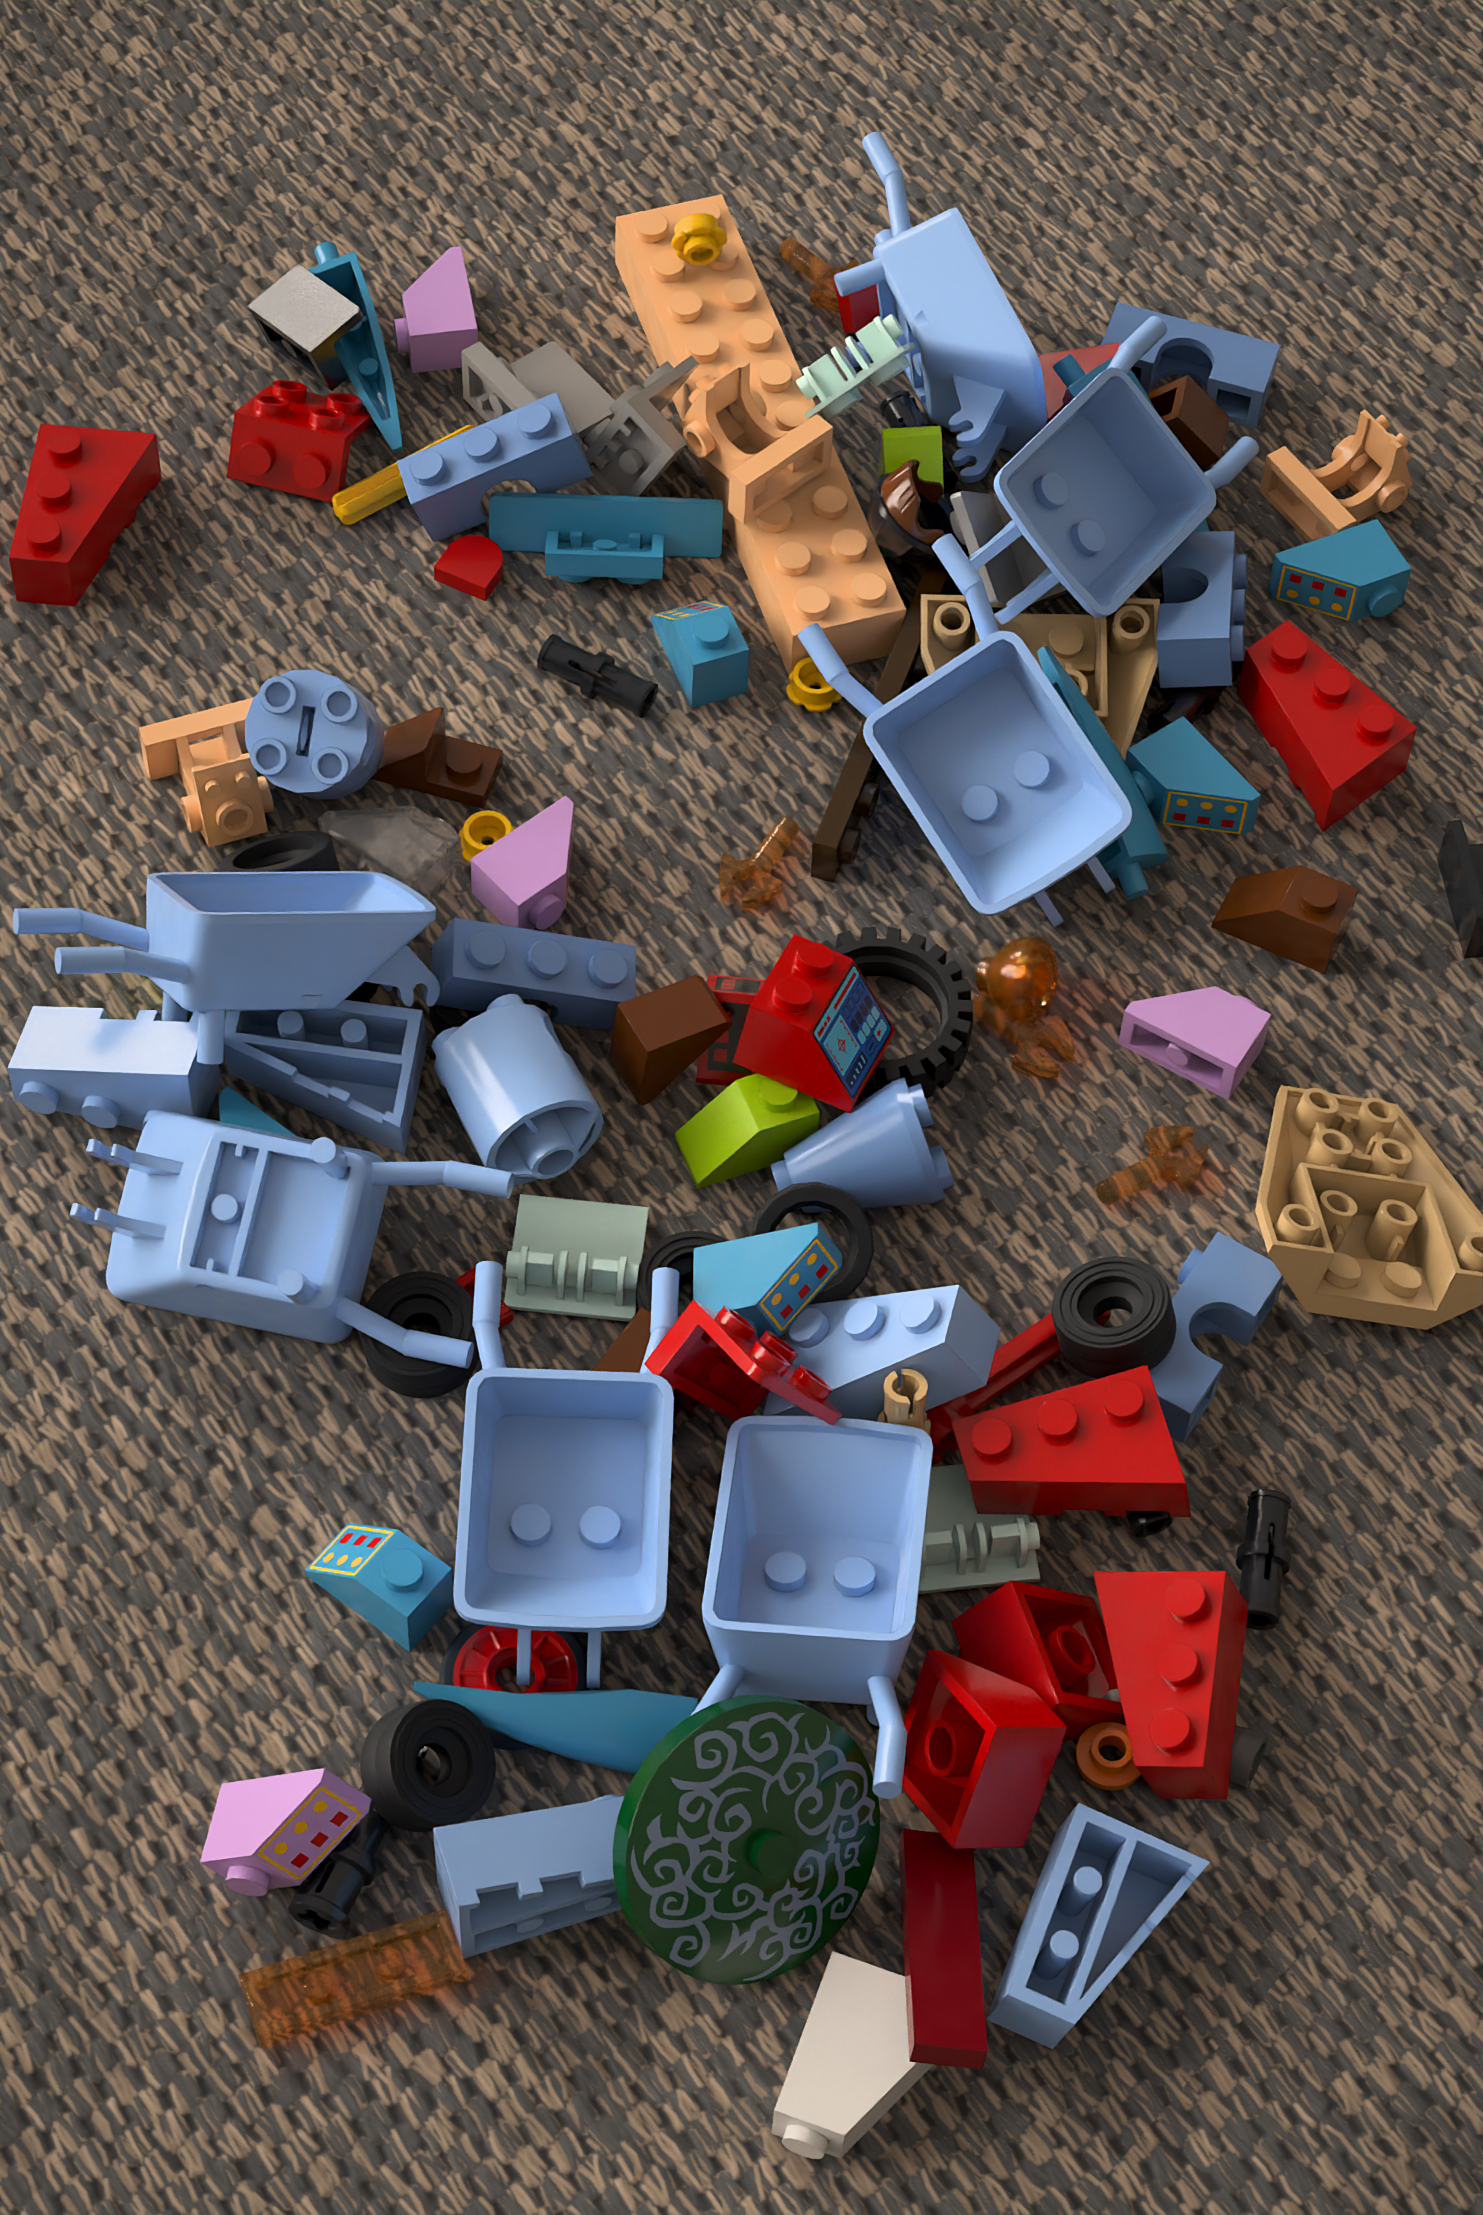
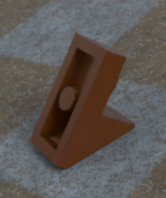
M437 707L388 729L384 738V752L377 772L370 779L484 809L503 764V750L446 736L444 708Z

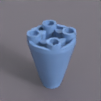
M905 1078L892 1081L854 1106L851 1113L845 1112L784 1152V1160L770 1164L778 1191L792 1184L820 1182L840 1188L854 1199L862 1209L933 1204L946 1200L944 1189L955 1186L942 1145L929 1148L922 1128L933 1125L934 1122L921 1084L908 1088ZM818 1206L800 1207L804 1214L832 1212Z

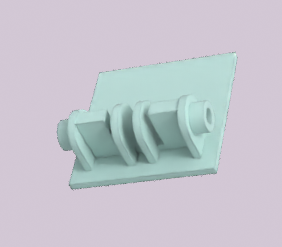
M892 314L884 319L877 316L873 319L874 321L855 333L873 360L872 363H870L862 349L851 336L845 339L847 346L863 369L860 372H855L837 346L831 349L835 360L847 376V381L828 354L802 369L804 376L796 380L800 390L808 400L816 395L821 400V403L805 413L807 419L815 414L819 415L822 413L827 420L837 417L864 398L858 388L871 380L875 387L881 383L884 384L911 365L905 355L917 346L914 342L903 346L899 344L897 338L904 334V330Z
M520 1194L512 1251H508L506 1277L508 1279L504 1303L512 1310L630 1322L635 1316L638 1271L643 1257L649 1207Z
M963 1464L932 1467L918 1594L1005 1585L1010 1580L1022 1583L1040 1581L1035 1552L1036 1549L1040 1548L1037 1523H1030L1029 1515L977 1514Z

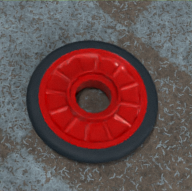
M475 1623L467 1625L453 1639L445 1652L440 1667L439 1684L506 1692L497 1685L496 1676L505 1667L517 1665L518 1629ZM532 1630L530 1671L535 1676V1682L531 1688L522 1693L590 1691L591 1688H587V1654L574 1633ZM485 1727L492 1741L493 1748L502 1750L536 1748Z

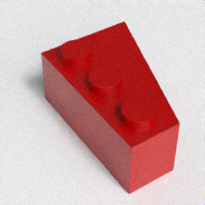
M40 423L9 554L16 601L76 606L110 556L109 549L123 528H129L136 517L135 510L148 491H154L162 479L157 436L155 433Z
M1289 620L1246 649L1237 694L1269 746H1275L1289 769L1288 777L1296 790H1302L1315 811L1314 819L1322 832L1406 770L1417 727Z
M1147 1365L951 1421L977 1514L1062 1515L1063 1510H1104L1105 1516H1127V1511H1169L1170 1517H1191L1186 1482Z

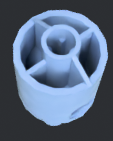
M315 669L292 670L266 680L261 686L259 693L253 698L245 719V743L253 767L274 785L314 800L341 799L360 790L377 772L384 752V727L374 704L355 687L338 677Z
M507 994L495 999L488 1006L486 1012L471 1018L461 1027H452L442 1031L433 1040L431 1047L436 1055L434 1069L440 1084L446 1088L461 1124L484 1167L514 1173V1184L520 1185L537 1179L553 1178L570 1169L599 1138L604 1123L601 1109L572 1057L563 1050L548 1014L535 1005L524 1004L519 995Z

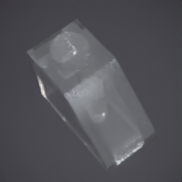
M414 805L328 811L318 819L319 831L330 835L338 864L345 871L383 873L409 886L430 902L462 872L461 837L458 836L455 829L448 822L441 818L433 819Z

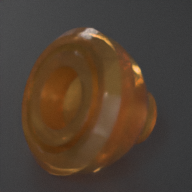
M1027 936L1015 939L1001 947L994 957L986 956L980 961L976 975L977 987L981 993L990 994L995 1005L1006 1015L1018 1021L1035 1023L1047 1013L1055 997L1058 968L1054 951L1047 940L1041 936Z

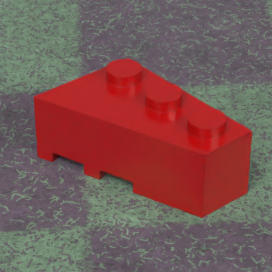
M1226 1571L1093 1572L1135 1767L1159 1799L1227 1800L1248 1615L1247 1602Z

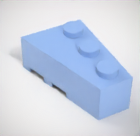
M344 1000L333 1009L227 1011L224 1033V1057L230 1074L405 1156L428 1042L423 1010Z
M32 1007L8 1066L14 1101L21 1102L26 1108L41 1114H51L56 1110L82 1116L87 1122L101 1128H113L116 1125L143 1130L148 1120L160 1112H176L207 1119L221 1078L219 1064H202L197 1062L199 1012H193L190 1022L160 1021L161 1015L158 1010H139L136 1020L106 1019L108 1014L104 1008Z
M960 1285L811 1304L787 1328L784 1341L798 1353V1357L793 1362L797 1368L800 1365L805 1366L821 1377L833 1389L827 1399L841 1412L842 1416L840 1418L877 1422L879 1414L884 1409V1381L893 1371L898 1376L897 1389L901 1387V1369H913L925 1377L928 1384L925 1411L986 1386L1001 1328ZM769 1391L763 1416H814L772 1391Z
M616 1794L605 1795L589 1802L433 1828L437 1883L462 1959L622 1909L615 1888L612 1850L615 1827L624 1796Z
M1078 1803L1055 1834L986 2020L1053 2049L1076 2024L1210 1862Z

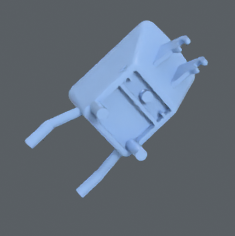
M872 132L864 137L862 146L885 186L891 229L882 230L875 236L874 242L876 247L873 249L872 261L834 275L835 284L841 297L876 284L880 317L884 319L892 314L904 330V334L897 338L901 346L912 342L917 346L905 355L911 365L904 372L933 424L947 428L951 432L960 433L956 439L957 446L962 448L957 450L952 456L953 466L960 467L968 462H974V466L960 471L961 481L965 483L977 482L986 476L1000 448L1017 454L1028 441L1034 438L1048 424L1041 364L1033 344L959 210L956 207L949 209L911 228L904 174L882 133ZM857 342L868 360L873 361L861 342ZM844 347L845 356L853 368L860 366L849 347Z
M1149 317L1119 346L1107 369L1098 374L998 471L994 479V489L1000 502L1013 520L987 544L970 555V562L977 571L1023 534L1048 566L1025 590L1006 603V608H1003L994 615L1001 625L1013 619L1059 582L1092 616L1105 618L1114 613L1213 511L1216 505L1215 489L1229 484L1258 454L1259 446L1257 442L1251 437L1244 436L1238 440L1212 469L1203 473L1139 388L1127 375L1132 366L1166 334L1167 326L1160 317Z
M946 534L932 545V549L963 596L966 597L980 642L883 705L849 674V670L818 623L805 627L798 634V638L827 683L867 718L864 724L863 735L868 747L971 906L982 915L995 916L1034 896L1055 928L1064 920L1044 890L1084 864L1088 865L1106 894L1116 888L1096 855L1128 830L1133 821V810L1129 800L1023 640L1013 632L999 631L984 581L954 536Z
M369 871L152 873L147 875L146 929L79 908H15L13 912V930L15 934L83 933L123 945L57 947L55 950L57 974L128 972L147 976L163 990L162 1021L188 1022V1011L199 1012L197 1062L202 1064L223 1063L226 1011L333 1009L364 982L379 984L381 988L388 992L395 986L399 1000L408 1007L413 1004V989L417 984L422 983L424 985L422 999L428 1006H433L440 994V985L437 978L407 946L411 940L436 919V907L409 886L383 873Z
M160 1112L152 1116L143 1128L136 1151L119 1144H113V1147H110L98 1140L89 1139L86 1149L87 1154L130 1168L117 1214L101 1208H97L94 1211L87 1209L81 1204L73 1203L69 1217L113 1232L106 1271V1283L108 1289L115 1297L126 1302L324 1344H333L344 1340L350 1335L354 1327L397 1350L404 1356L466 1369L469 1368L474 1351L473 1342L411 1329L407 1330L360 1305L389 1185H445L446 1187L509 1199L514 1185V1173L452 1160L385 1162L381 1156L373 1152L336 1145L331 1139L326 1137L310 1140L176 1112Z
M482 1261L476 1265L472 1321L482 1370L473 1375L469 1380L466 1390L453 1591L455 1609L463 1619L475 1624L518 1629L517 1685L530 1686L532 1630L588 1632L587 1688H600L602 1632L642 1630L653 1627L663 1618L666 1609L674 1395L668 1381L659 1375L653 1374L644 1363L678 1320L679 1272L668 1267L658 1268L653 1271L651 1336L639 1373L506 1368L498 1330L503 1266L495 1261Z
M748 1416L735 1421L727 1434L702 1602L703 1623L720 1671L691 1715L714 1703L745 1695H773L793 1700L866 1705L868 1721L880 1728L872 1790L875 1795L885 1799L896 1798L902 1792L907 1730L905 1729L894 1688L912 1639L916 1622L933 1458L932 1439L925 1431L912 1426L839 1418L835 1425L832 1426L816 1416Z

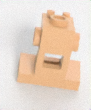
M747 359L735 367L729 361L723 363L717 369L721 375L719 378L713 377L709 379L707 375L700 378L695 383L697 389L688 397L692 405L680 422V426L683 429V438L688 442L687 446L691 452L700 458L704 457L729 478L728 512L743 525L829 468L833 426L818 414H815L790 431H781L774 427L765 418L767 407L758 391L750 387V362ZM746 440L759 452L754 455L745 454L736 445Z
M1366 410L1360 412L1355 435L1344 438L1332 452L1331 458L1333 461L1316 470L1308 469L1286 446L1268 454L1259 491L1307 542H1311L1355 527L1356 523L1379 511L1384 513L1391 512L1403 503L1408 495L1409 488L1413 486L1406 464L1411 460L1405 448L1409 443L1401 433L1394 436L1386 431L1391 425L1385 416L1380 415L1377 419H1374ZM1347 484L1356 494L1346 499H1337L1330 492Z
M253 698L139 727L143 762L150 781L180 773L188 795L181 798L187 827L190 833L201 831L209 848L268 832L265 813L274 811L272 795L265 776L257 777L256 769L251 763L245 743V719ZM221 734V737L195 743L192 745H189L188 743L195 740Z

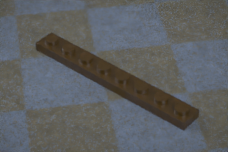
M938 557L928 560L873 694L883 705L912 687L915 682H919L928 676L921 657V594H962ZM865 716L812 844L811 877L831 883L835 882L842 862L852 865L855 860L862 835V830L856 827L861 816L869 819L872 817L880 792V783L875 781L879 771L885 772L865 741L863 735L864 724L867 719Z

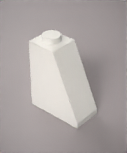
M832 1951L774 2109L772 2134L783 2137L782 2144L787 2149L811 2159H821L825 2153L842 2158L934 2065L909 2062L905 1976Z

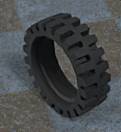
M863 927L859 941L855 940L849 930L837 935L835 947L828 940L821 943L833 951L852 958L863 976H889L915 985L933 1000L940 1013V1029L936 1039L923 1051L900 1059H881L856 1105L860 1103L861 1097L868 1098L892 1081L905 1078L908 1088L921 1084L925 1099L933 1096L936 1085L943 1089L952 1081L954 1071L959 1072L964 1063L966 1052H968L973 1027V1000H971V987L968 979L962 980V968L956 960L946 964L947 951L938 944H935L926 952V938L916 933H913L908 943L901 941L902 929L888 927L886 939L877 938L876 927Z

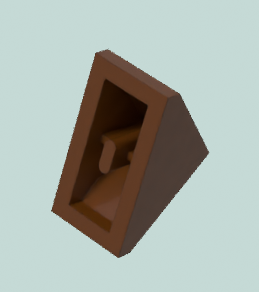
M694 975L617 1004L609 1059L638 1104L644 1106L659 1095L734 1023L704 978Z

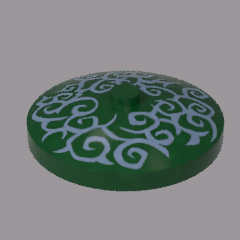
M745 1695L714 1703L689 1716L668 1732L645 1758L629 1785L618 1814L612 1850L613 1875L619 1903L628 1923L646 1947L671 1966L693 1978L714 1984L741 1985L765 1981L799 1966L822 1949L839 1932L851 1916L868 1884L876 1859L880 1835L879 1798L872 1790L874 1777L865 1756L852 1737L839 1724L824 1714L798 1701L773 1695Z

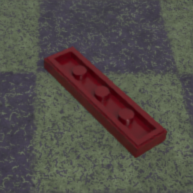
M903 1829L898 1849L909 2062L983 2070L988 2049L973 1848L953 1849L940 1833Z

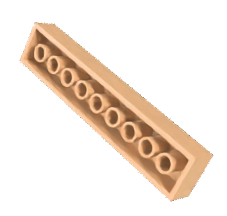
M720 194L617 216L615 263L659 367L667 361L675 367L691 355L699 363V366L672 397L681 420L692 405L688 397L697 389L695 383L705 375L709 379L713 377L719 378L721 375L717 369L723 363L729 361L735 367L746 359L750 362V387L754 388L762 396L767 407L765 418L774 427L781 431H790L808 420L805 413L816 405L813 398L808 400L796 383V380L802 377V373L723 195ZM707 213L717 218L719 226L727 233L728 240L722 246L721 254L713 262L706 265H692L685 260H681L676 256V250L672 248L676 224L679 220L691 214ZM746 440L736 445L745 454L754 455L759 452ZM833 443L829 468L745 525L728 512L729 478L704 457L700 458L697 456L714 499H719L723 502V520L788 675H790L799 661L810 657L799 640L798 634L805 627L813 623L819 624L845 665L890 655L905 619L906 608Z

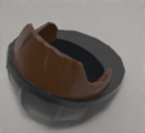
M909 460L892 473L880 476L872 491L873 497L868 506L867 518L877 545L883 547L889 556L911 562H924L938 556L932 549V545L946 534H952L966 555L969 553L967 546L958 540L953 531L950 513L954 511V508L942 497L944 493L943 486L939 482L925 481L918 477L917 471L920 465L918 460Z

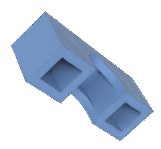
M1117 302L1101 345L1122 344L1151 316L1160 317L1167 326L1166 334L1131 368V371L1135 374L1146 393L1151 392L1153 385L1162 377L1173 374L1189 375L1204 386L1207 395L1230 417L1229 422L1257 429L1274 380L1280 344Z
M557 392L396 461L410 504L433 542L447 539L486 522L487 519L480 502L481 498L488 489L500 482L524 480L532 484L537 493H553L593 476L579 434Z
M1235 531L1192 532L1162 563L1164 604L1159 605L1157 626L1160 688L1232 686L1233 661H1244L1245 589H1248L1247 554H1236Z
M454 918L432 946L431 972L437 978L440 985V994L434 1005L486 1012L488 1006L495 999L507 994H517L521 999H534L550 1003L551 1023L598 1030H612L614 1028L617 1004L635 998L636 946Z
M1220 1232L1216 1233L1204 1252L1194 1248L1184 1262L1177 1277V1283L1181 1284V1287L1172 1298L1176 1318L1174 1343L1167 1356L1149 1371L1170 1436L1181 1443L1185 1442L1214 1398L1223 1364L1199 1351L1191 1339L1204 1333H1219L1247 1347L1277 1302L1284 1280L1272 1260Z

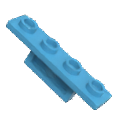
M492 492L489 499V539L494 541L501 551L545 552V575L558 576V578L567 582H584L592 577H612L626 584H643L650 579H662L663 556L718 558L722 551L723 502L719 499Z

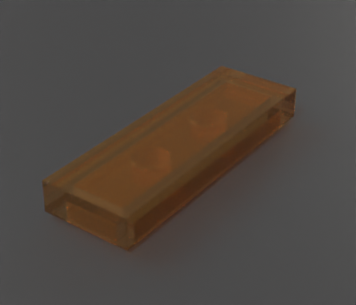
M446 1908L238 1975L260 2048L468 1981V1972Z

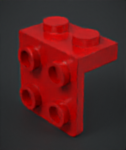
M289 380L275 381L273 385L265 387L234 413L227 478L333 503L332 497L345 489L350 444L374 421L365 405H361L362 400L357 396L346 393H331L328 396L307 392V386L299 382Z
M693 1299L644 1363L653 1374L663 1377L672 1387L734 1421L750 1416L769 1391L774 1392L832 1426L842 1416L841 1412L827 1399L833 1389L810 1369L803 1365L797 1368L793 1364L798 1357V1353L789 1344L768 1330L765 1331L761 1338L754 1335L756 1329L740 1314L727 1306H723L716 1313Z

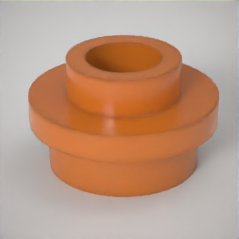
M1101 1722L1089 1727L1080 1736L1075 1750V1762L1079 1773L1088 1783L1099 1789L1114 1791L1132 1785L1139 1778L1141 1773L1135 1767L1125 1725L1116 1722ZM1106 1745L1115 1746L1122 1752L1123 1758L1118 1761L1106 1760L1100 1755L1099 1749Z

